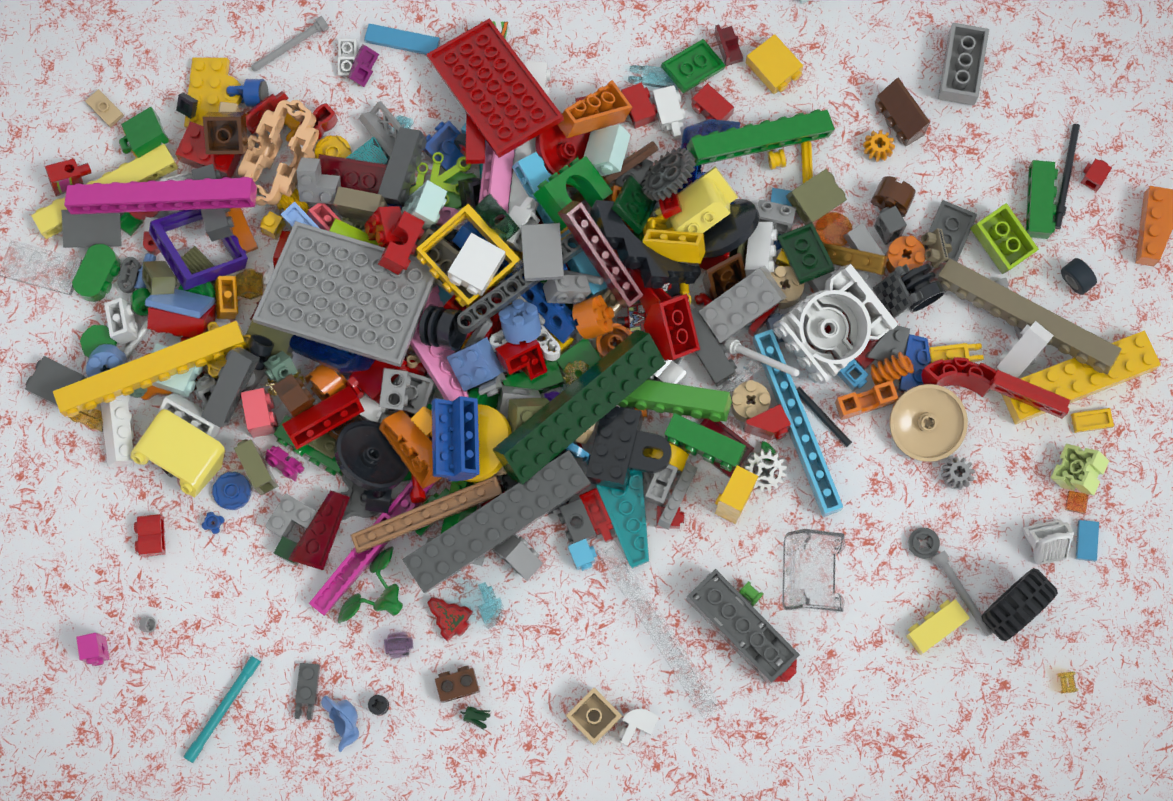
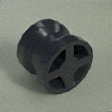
M381 695L372 696L368 702L369 711L377 716L386 714L389 709L388 700Z

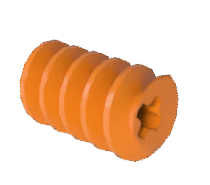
M899 352L898 359L895 355L891 356L892 362L885 358V365L881 361L877 362L878 368L871 364V377L874 384L878 385L891 380L894 381V378L900 379L901 375L905 377L908 373L912 374L914 367L910 358Z

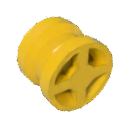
M779 149L777 152H767L771 170L779 166L782 168L786 167V157L783 149Z

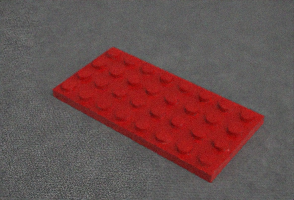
M490 18L426 54L427 59L498 158L564 121L563 115Z

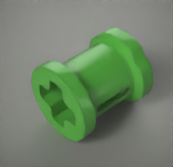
M749 581L739 591L743 597L751 602L752 606L764 594L752 587Z

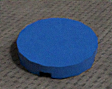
M227 472L220 475L214 483L212 495L220 507L226 510H237L248 503L252 488L244 475L238 472Z

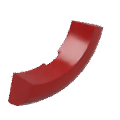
M954 357L950 360L940 359L927 365L923 369L921 376L924 384H934L942 387L960 386L974 391L983 398L991 390L989 388L996 370L984 363L977 364L971 362L968 358Z

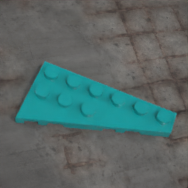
M630 470L626 491L600 485L596 486L631 569L649 562L643 474L641 471Z

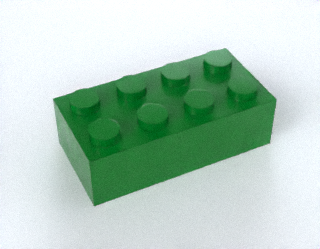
M675 413L664 433L669 443L677 447H684L685 451L693 456H696V454L701 455L703 460L713 464L715 461L721 465L720 468L728 472L735 470L737 465L739 466L746 451V445Z

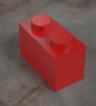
M642 82L621 90L632 106L629 117L635 129L655 121L656 114H658L657 108L654 103L651 104L649 90L647 87L644 88Z
M708 83L692 98L691 105L693 110L697 114L701 113L711 126H716L718 129L734 113V106Z

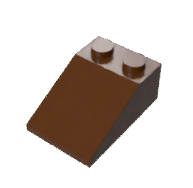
M740 252L705 271L702 281L705 292L712 301L746 278Z

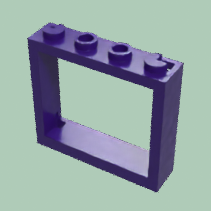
M201 209L183 210L150 221L149 234L184 291L213 281L219 276H226L246 268L248 260L246 251L239 245L238 238L232 235L222 238L221 241L233 260L194 274L190 273L166 232L202 220Z

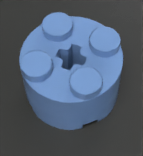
M517 299L499 312L503 335L507 342L520 344L519 341H526V343H529L540 336L541 323L538 309L534 304Z
M100 345L89 356L86 374L88 377L125 364L128 362L127 357L115 345Z

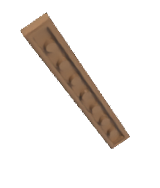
M493 476L350 535L356 552L361 553L497 498L503 492L497 477Z

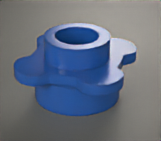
M208 512L202 523V528L204 530H211L213 534H218L220 532L219 528L225 519L223 516H217L213 512Z

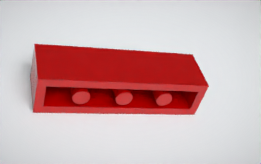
M349 385L284 422L282 426L295 448L299 449L365 410Z

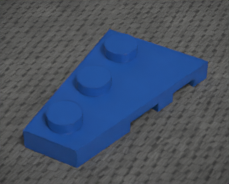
M909 334L905 356L910 358L914 372L912 374L908 373L905 377L901 375L898 386L899 391L905 392L912 387L924 384L921 374L931 361L928 338Z

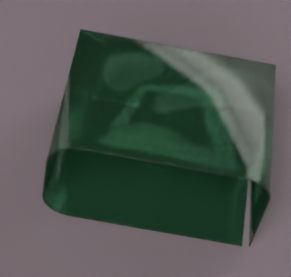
M489 194L476 206L475 210L484 222L506 242L520 228L508 213L502 209L503 207L497 203L498 201L493 198L492 194ZM500 214H504L506 217L495 225V218Z

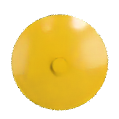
M478 405L479 475L463 481H484L502 468L501 462L492 449L507 438L512 431L506 417L490 406Z

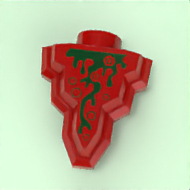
M431 597L427 602L431 613L437 617L436 624L441 629L440 634L446 641L450 640L455 634L460 637L469 628L470 624L467 620L473 611L468 607H460L455 603L447 604L442 599Z

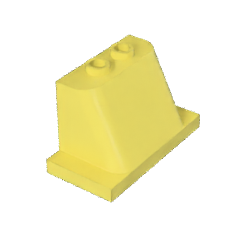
M715 166L677 193L682 212L669 217L665 224L668 228L673 227L674 231L704 233L730 214V203L737 199L738 195ZM660 206L654 211L657 216L662 214Z

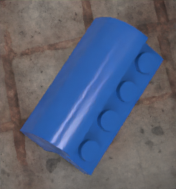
M459 396L454 401L436 398L432 400L433 476L447 478L448 481H463L479 475L477 398Z

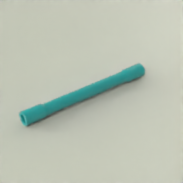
M251 655L220 705L183 756L185 759L194 763L233 701L260 665V660Z

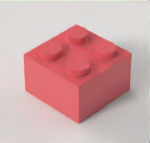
M264 388L241 392L247 430L253 438L274 434L276 431L275 427H278V421L272 411L275 406L270 393H267Z

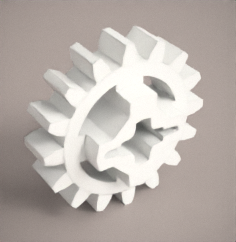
M761 449V454L758 455L754 452V458H748L750 464H745V468L749 472L753 473L755 463L758 466V469L753 473L759 476L754 488L760 486L761 491H763L764 487H767L768 491H771V486L777 489L778 482L784 483L782 476H787V472L783 471L787 468V465L781 464L784 458L778 459V452L773 455L771 454V449L767 453H764V450ZM763 467L769 468V473L766 471L762 472ZM779 467V473L775 477L774 471Z

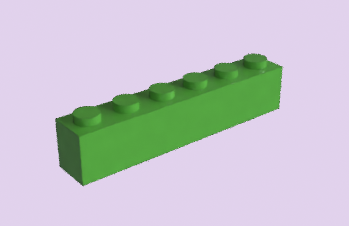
M646 380L622 400L618 406L635 407L639 410H654L657 413H675L680 416H691L695 419H710L714 422H726L732 400L730 392Z

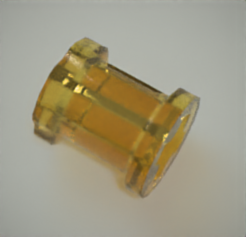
M1075 671L1057 674L1062 687L1060 694L1079 692L1075 685Z

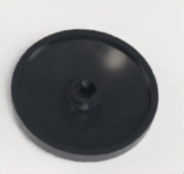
M735 199L730 203V214L703 233L706 251L703 258H713L729 253L743 244L753 234L758 226L760 216L757 208L751 201Z
M363 420L349 424L339 434L334 447L336 462L342 473L354 484L371 491L391 490L404 480L409 469L379 429L381 423Z

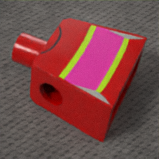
M75 159L45 166L55 196L66 193L67 185L83 184L82 176L92 173L88 163L77 166Z

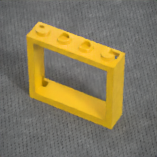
M469 204L463 207L416 248V258L418 261L430 268L429 272L435 279L440 278L443 282L442 286L448 293H454L455 299L460 306H466L467 308L484 297L517 268L521 260ZM466 218L489 243L506 251L505 260L509 263L491 280L482 296L477 294L473 295L470 299L455 284L450 282L448 276L426 254Z

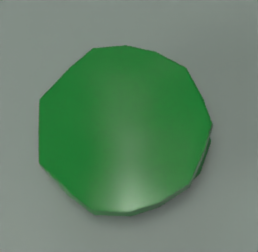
M92 325L83 333L80 339L84 356L88 358L92 351L100 345L111 344L117 346V342L110 337L109 328L105 325Z

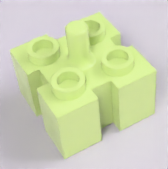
M1066 444L1060 456L1063 461L1061 465H1056L1051 479L1061 488L1075 491V488H1077L1081 493L1095 495L1100 483L1097 479L1098 475L1104 474L1109 460L1098 450L1085 448L1083 451L1079 446Z

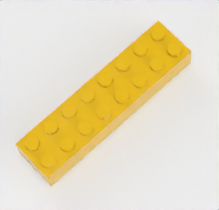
M1144 330L1112 343L1121 348V352L1108 374L1099 373L1092 366L1080 363L1074 357L1020 379L1070 399V403L1155 371L1161 363ZM1001 394L1015 425L1046 413Z

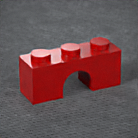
M404 211L392 232L393 235L402 241V245L390 241L384 249L378 265L397 275L403 269L406 271L411 262L408 258L410 254H414L418 246L415 244L416 240H420L425 231L422 229L425 221Z

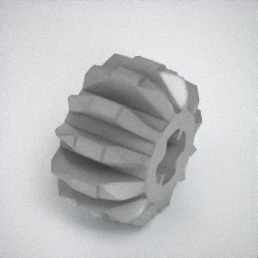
M954 457L953 461L948 459L946 461L947 465L942 467L945 472L941 474V477H947L944 483L948 484L951 482V489L957 485L958 490H961L963 485L968 487L970 485L969 481L974 480L971 474H974L975 470L969 469L972 465L971 462L967 465L965 464L966 458H962L961 461H959L958 457ZM956 470H959L958 472L961 471L962 475L958 477V474L955 475L954 472Z

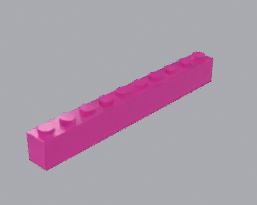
M249 177L67 185L64 206L70 214L255 207L257 186L253 179Z

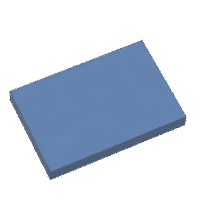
M174 289V294L150 295L145 301V305L148 307L200 318L215 304V298L179 289Z

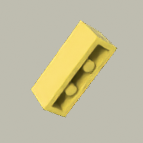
M956 599L952 602L946 600L939 606L940 611L936 614L933 611L924 617V623L920 626L916 623L908 629L910 633L906 637L920 655L970 619Z

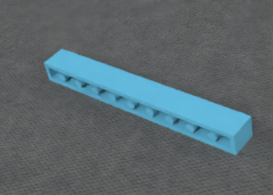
M772 329L754 335L753 344L758 353L786 364ZM761 362L778 405L781 404L791 423L789 434L822 517L841 511L843 504L791 375Z

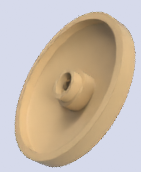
M922 384L908 389L896 400L890 413L889 428L893 441L903 453L919 461L932 462L950 456L960 447L967 433L968 418L963 403L952 391L939 385Z

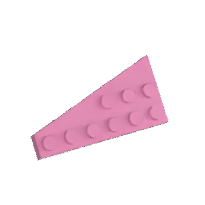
M438 286L432 288L422 315L428 306L443 307V302L440 301L439 297L440 291ZM420 317L410 342L411 347L445 400L454 401L459 396L468 397L467 390L463 391L446 358L454 353V351L443 349L442 347L426 346L421 342L419 335Z

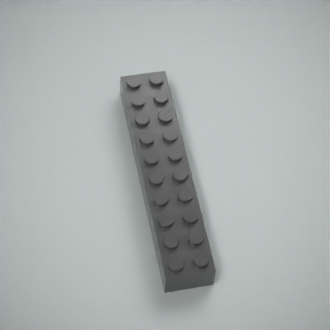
M568 450L545 465L523 485L520 483L516 484L402 560L423 593H427L589 487L591 483Z

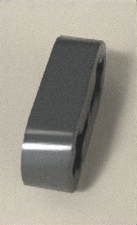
M134 257L126 258L121 266L118 287L124 293H132L136 289L134 286L139 275L138 269H141V265ZM132 262H133V264H134L136 267H135V268L133 267V268L131 269V272H130V269H129L127 266H128V265H131ZM129 277L131 285H128L126 288L123 283H127Z

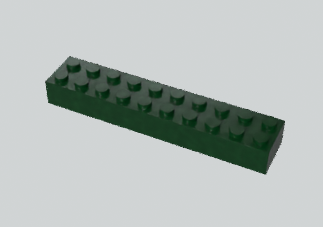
M635 330L492 449L512 480L523 485L666 364L650 334Z

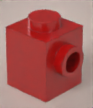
M1095 158L1092 164L1088 162L1084 168L1083 173H1085V176L1080 183L1097 192L1112 167L1108 166L1107 162Z

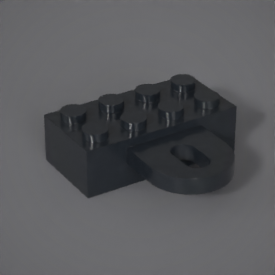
M615 406L600 419L586 472V477L591 484L626 491L630 470L658 473L669 465L672 458L669 442L658 434L640 431L643 422L642 411ZM647 448L660 450L663 452V456L660 459L649 458L643 455V451Z

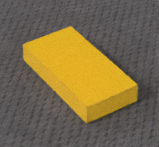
M1110 408L1071 414L1074 433L1114 427Z

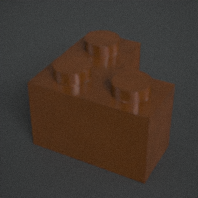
M291 373L272 387L290 414L295 417L313 407L315 399L306 387L303 388L305 385L299 376L295 378Z

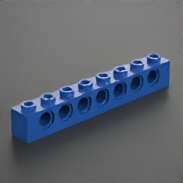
M468 221L462 225L452 241L462 249L471 233L485 241L487 240ZM505 259L497 270L498 273L509 265ZM520 262V265L517 268H515L504 279L507 280L515 273H517L519 270L524 268L522 263ZM541 282L521 295L528 303H532L537 307L538 313L545 319L543 325L562 343H565L577 331L576 326L579 324L577 319L573 320L572 310L564 303H547Z

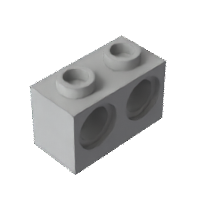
M383 369L379 407L403 410V406H407L408 394H405V388L410 386L411 375H407V370ZM394 374H399L402 377V381L398 385L391 382V377ZM393 393L398 394L400 397L396 404L388 401L389 396Z
M669 464L661 472L655 473L645 495V500L663 507L678 468Z

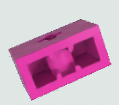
M91 633L76 637L80 661L92 664V666L103 665L104 661L110 660L106 636Z

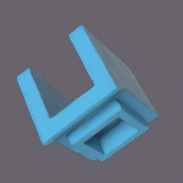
M853 359L844 369L838 371L837 375L853 391L857 387L861 389L868 382L866 379L869 374ZM853 369L860 375L856 380L849 374Z

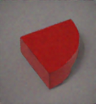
M352 376L347 380L346 387L350 385L360 400L364 397V392L357 387L359 383Z

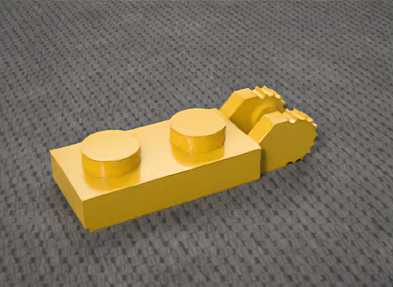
M963 343L930 347V364L940 359L950 360L954 357L968 358L971 362L984 360L983 355L969 356V351L980 350L982 344Z

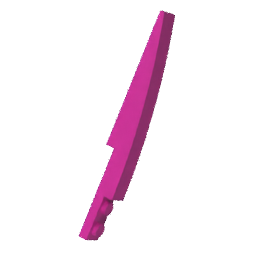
M412 480L391 504L388 514L382 513L373 525L417 508L421 504L412 503L410 500V492L413 488ZM435 483L423 489L425 494L428 493ZM388 542L361 553H357L354 547L309 604L325 616Z

